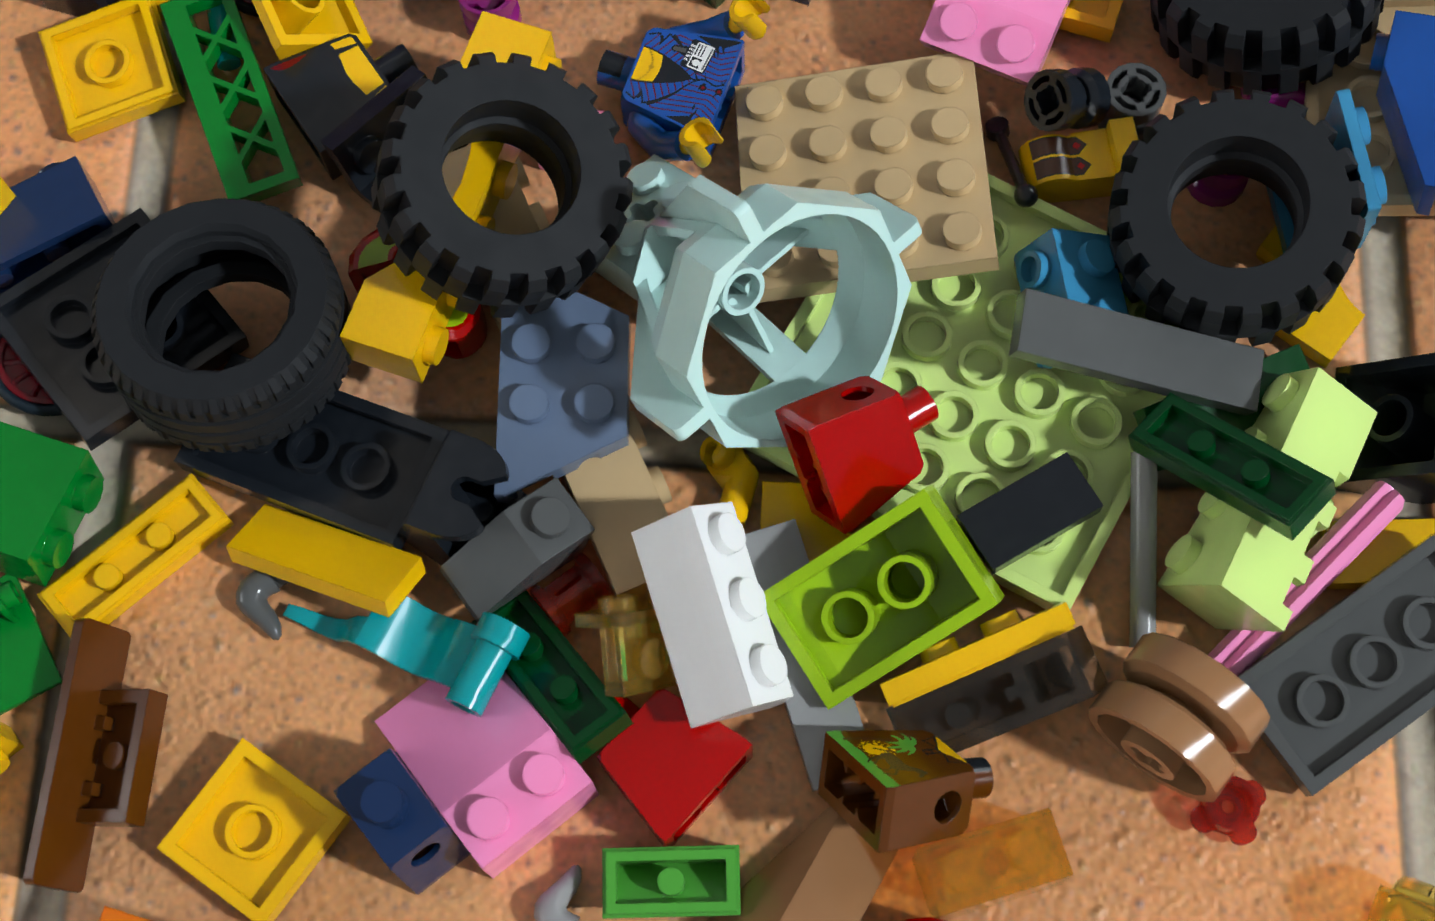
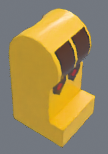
M1133 116L1108 120L1106 128L1070 133L1069 136L1060 134L1039 136L1027 141L1018 150L1022 172L1027 183L1034 185L1037 189L1038 198L1048 203L1111 196L1115 174L1120 173L1122 157L1131 142L1138 140Z

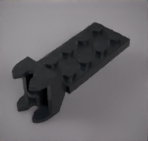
M233 352L224 369L250 361L251 359ZM339 390L334 392L335 396L329 403L324 404L325 408L320 414L315 415L313 420L303 424L295 433H290L283 439L274 440L273 443L266 446H258L256 449L248 450L245 448L238 452L229 450L225 453L215 452V450L210 452L200 451L199 448L193 450L185 447L183 444L174 460L187 472L320 523L402 550L405 542H407L441 566L467 542L479 536L484 531V527L502 511L527 496L526 493L520 490L516 492L518 498L507 503H497L494 496V484L508 481L509 469L501 455L487 443L454 430L449 431Z

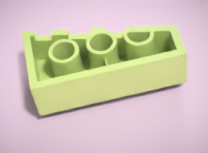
M1316 367L1285 373L1276 378L1263 395L1262 404L1265 407L1254 425L1244 432L1334 479L1335 487L1350 479L1378 412L1321 368ZM1205 492L1198 503L1200 514L1189 533L1179 538L1170 548L1165 558L1167 569L1157 586L1216 629L1284 632L1293 613L1292 610L1283 605L1284 599L1291 583L1295 586L1305 584L1314 563L1313 560L1304 554L1313 536L1329 528L1337 507L1334 506L1331 499L1292 541Z

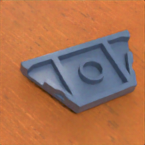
M575 292L566 300L556 298L546 310L530 315L525 310V307L521 306L512 318H501L496 451L508 466L509 479L506 482L494 484V496L497 503L512 501L518 498L516 492L550 476L553 479L556 477L560 478L577 470L587 459L602 458L629 445L631 345L629 315L579 292Z

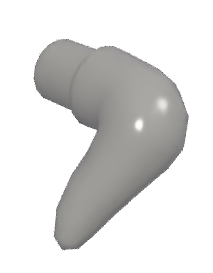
M573 865L560 879L540 895L534 904V918L536 921H580L579 916L567 910V906L576 894L581 882L582 869L579 865Z

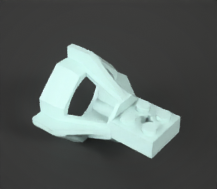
M653 154L645 162L636 165L630 170L627 178L633 182L632 202L624 212L627 221L621 235L595 272L638 301L630 399L639 412L678 441L687 439L700 428L726 448L787 447L775 410L859 376H870L881 382L912 286L899 254L922 234V229L916 216L871 192L851 195L844 191L758 184L747 187L736 196L702 175L696 178L656 154ZM794 246L837 250L838 282L834 302L823 329L806 353L755 308L760 302L765 289V280L762 273ZM708 324L772 383L760 389L738 395H719L707 392L703 379L702 354Z

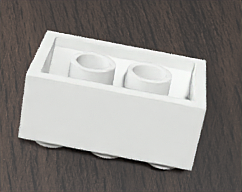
M733 502L689 506L631 532L690 727L695 728L782 705L792 698L793 692L787 677L786 660L778 648L766 610V597L763 589L757 582L745 544V531L740 520L737 518Z

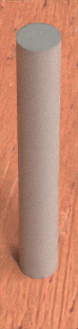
M1135 451L1131 452L1130 648H1134L1142 635L1152 632L1156 633L1157 464Z

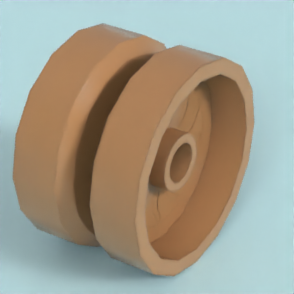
M1155 632L1142 635L1123 661V672L1127 681L1116 680L1108 682L1090 706L1088 718L1097 732L1118 753L1162 785L1200 802H1215L1235 771L1236 766L1230 753H1249L1267 728L1270 715L1263 702L1245 682L1209 655L1172 636Z

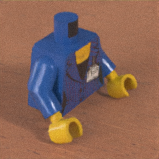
M733 0L728 11L706 20L678 25L668 29L652 28L646 32L636 58L611 50L604 52L598 67L597 84L622 91L620 101L623 122L628 127L629 134L650 157L656 154L667 162L689 161L692 159L701 168L707 167L710 164L716 145L722 144L724 141L720 134L735 98V86L740 85L745 72L744 41L740 40V38L745 33L749 38L759 40L766 33L767 25L758 17L770 11V6L764 0Z

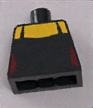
M346 34L272 63L263 69L277 99L331 179L335 180L342 174L320 140L412 65L417 69L418 67L403 44L396 46L373 60L356 35Z

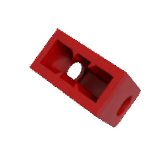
M870 376L856 377L775 410L811 512L845 535L854 530L921 473L924 463L914 433L937 420L939 416L934 399L922 386L918 385L900 395L897 390Z
M613 686L608 690L627 712L633 724L613 738L597 758L603 770L664 847L674 846L753 757V745L746 738L720 722L691 728L682 699L664 688H659L639 708L617 687Z

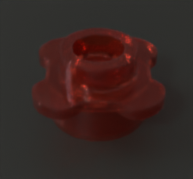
M1232 776L1215 802L1199 801V805L1190 812V822L1199 833L1206 834L1214 831L1229 836L1231 842L1235 845H1247L1257 835V829L1253 823L1259 816L1261 805L1266 801L1265 790L1257 781H1246L1243 778ZM1223 801H1230L1233 804L1234 810L1232 813H1226L1222 809Z

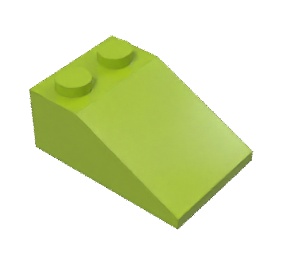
M934 485L922 489L764 591L768 616L828 710L992 609L1005 596Z

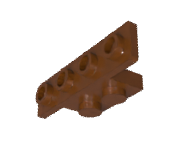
M78 618L74 621L23 875V881L27 885L71 893H80L84 888L95 826H145L168 694L152 689L121 690L131 635L128 631L90 618Z

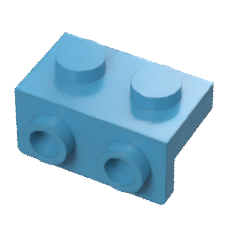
M1051 228L1015 254L1014 262L1021 292L1028 288L1128 314L1118 268H1115L1116 263H1114L1110 249L1109 235ZM1036 363L1038 368H1053L1050 366Z

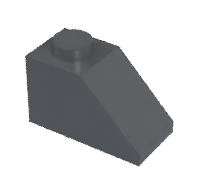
M556 477L502 511L484 527V531L479 536L471 539L440 567V572L476 622H478L483 612L493 613L581 555L595 529Z

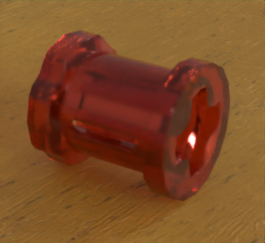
M583 552L573 558L574 566L547 586L542 588L536 585L529 590L533 599L564 636L571 632L570 624L601 601L610 604L616 599L604 577Z

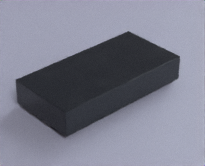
M1066 452L957 515L956 521L991 575L1100 513L1104 505L1070 455Z

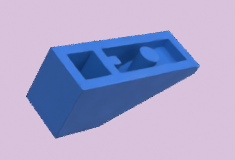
M1396 10L1390 34L1377 33L1369 70L1381 71L1376 97L1416 214L1429 216L1435 199V16Z

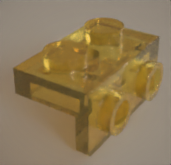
M646 589L647 600L638 602L637 594L604 596L598 598V609L574 614L576 628L600 629L605 696L624 698L678 685L649 589Z

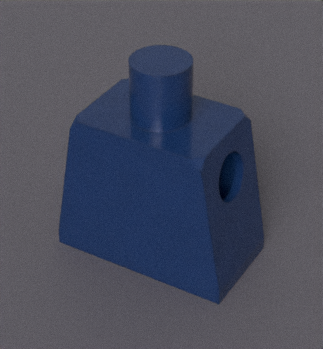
M390 748L333 791L389 869L417 895L470 855V852L443 818L398 753ZM436 843L426 855L412 861L419 851L430 844Z

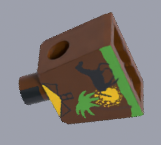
M924 730L825 731L818 794L877 853L889 852L962 835L969 825L972 799L986 798L992 792L993 772L985 758L963 759L931 732Z

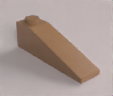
M830 806L740 889L741 916H711L706 921H861L899 849L877 853Z

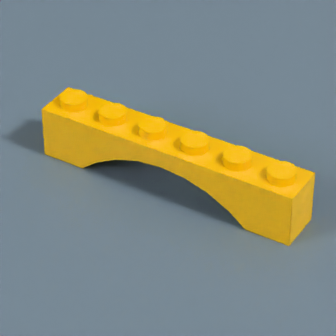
M482 11L460 61L464 69L468 67L472 54L493 52L496 56V62L507 63L510 54L516 53L531 56L532 67L545 71L548 64L551 63L562 69L561 59L556 58L551 31ZM495 141L471 143L470 154L461 183L452 199L469 218L481 226L495 231V218H493L500 198L507 200L513 192L518 175V165L515 162L521 149ZM393 263L364 279L340 334V338L353 361L423 383L430 364L437 366L445 354L449 340V330L446 329V326L458 298L442 291L436 301L420 290L425 281V278L415 270L411 275L405 276L398 266Z

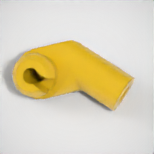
M709 436L700 446V459L723 490L719 503L733 502L737 518L740 520L743 528H745L759 480L758 469L743 448H726Z

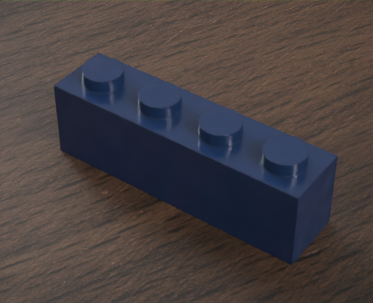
M76 156L64 162L49 164L43 167L37 175L10 187L16 197L0 215V294L115 224L95 182Z

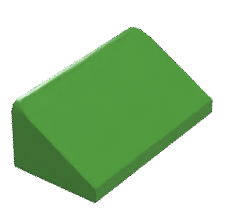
M739 845L602 848L603 919L741 916Z

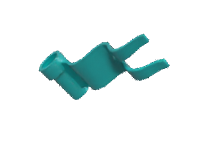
M408 596L389 618L371 612L368 617L355 616L349 619H338L288 604L283 613L284 617L337 642L355 644L408 673L449 687L450 690L445 699L457 708L477 717L482 716L510 660L517 661L530 638V634L524 629L496 614L483 612L477 625H473L441 615Z

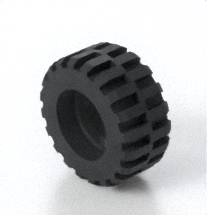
M1150 0L1153 27L1160 34L1161 46L1169 57L1173 59L1179 57V66L1183 71L1196 79L1202 74L1208 76V86L1220 90L1229 89L1230 85L1243 88L1242 95H1251L1252 89L1262 91V89L1278 88L1279 94L1298 91L1300 82L1309 80L1312 85H1315L1332 77L1333 65L1337 64L1341 68L1348 66L1360 54L1361 44L1363 45L1372 39L1378 27L1379 14L1383 12L1384 0Z
M493 52L472 54L467 68L463 69L460 61L454 59L437 67L432 81L427 78H421L408 90L404 104L396 107L388 123L374 167L376 177L371 189L372 208L381 212L376 227L383 244L392 245L395 243L398 248L393 260L405 276L411 275L416 270L425 278L420 289L436 301L442 291L458 298L455 310L474 315L480 304L491 306L493 318H512L521 306H524L525 310L531 315L548 309L556 298L566 300L580 289L589 276L593 275L610 252L611 247L621 235L627 221L624 212L632 202L633 182L629 178L623 177L632 165L627 145L624 143H614L613 139L620 127L611 112L605 111L600 114L595 109L593 104L598 96L584 83H581L576 89L564 81L563 78L567 71L551 63L548 64L545 71L532 67V58L527 55L511 53L507 63L496 62V56ZM478 141L506 143L526 152L543 167L553 183L558 200L556 219L549 227L543 230L517 235L496 232L476 223L457 206L447 190L442 175V166L448 153L462 145Z
M1226 89L1213 91L1211 101L1208 104L1200 105L1198 98L1195 96L1176 103L1171 120L1166 115L1159 114L1145 126L1143 140H1133L1122 157L1120 173L1115 174L1107 221V235L1110 236V249L1114 263H1116L1115 268H1118V272L1122 273L1123 276L1122 289L1131 303L1138 302L1140 299L1147 306L1144 317L1163 324L1168 320L1179 326V328L1236 342L1237 338L1248 337L1249 343L1253 347L1271 342L1275 333L1281 329L1287 334H1291L1306 324L1311 313L1314 311L1320 312L1333 297L1355 258L1354 254L1363 238L1366 220L1360 216V213L1367 202L1364 183L1359 180L1352 181L1358 164L1350 148L1344 147L1336 151L1333 144L1338 132L1325 119L1320 120L1314 126L1305 119L1308 107L1292 99L1284 108L1269 103L1272 95L1270 92L1252 89L1250 99H1235L1234 90ZM1230 174L1254 179L1275 192L1286 205L1294 225L1292 241L1281 256L1259 266L1230 268L1210 263L1194 254L1176 234L1171 223V210L1175 198L1187 186L1210 176Z

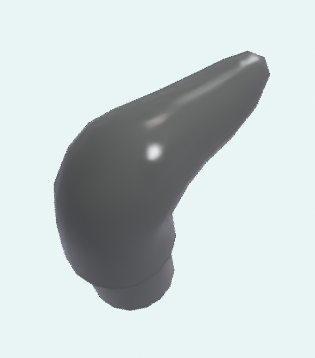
M254 570L240 582L236 591V605L245 616L259 626L273 640H279L282 636L281 623L267 599L281 591L279 588L289 582Z

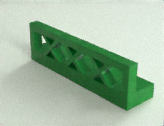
M171 0L160 4L227 197L235 200L245 199L261 202L262 200L304 186L236 1ZM223 4L227 15L216 34L198 29L192 15ZM233 33L237 43L229 40ZM222 52L244 60V64L233 84L217 78L213 71V67ZM250 81L252 82L255 92L246 89ZM240 100L262 109V114L251 133L234 127L230 117ZM268 130L270 131L273 142L264 139ZM257 150L279 157L284 171L253 182L248 166Z

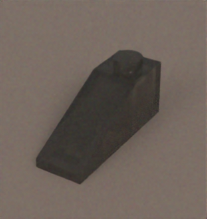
M1080 625L895 708L891 706L886 711L895 730H924L931 732L957 753L1099 694L1108 682L1084 628Z

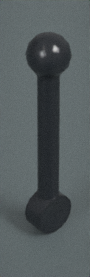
M993 117L985 124L986 136L989 140L995 141L998 144L1016 186L1014 192L1015 202L1021 207H1031L1038 200V191L1034 185L1027 183L1009 142V121L1004 117Z

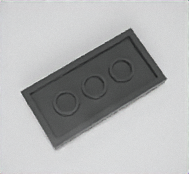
M1435 533L1424 539L1237 676L1259 697L1270 715L1268 726L1260 737L1305 796L1315 795L1435 706Z

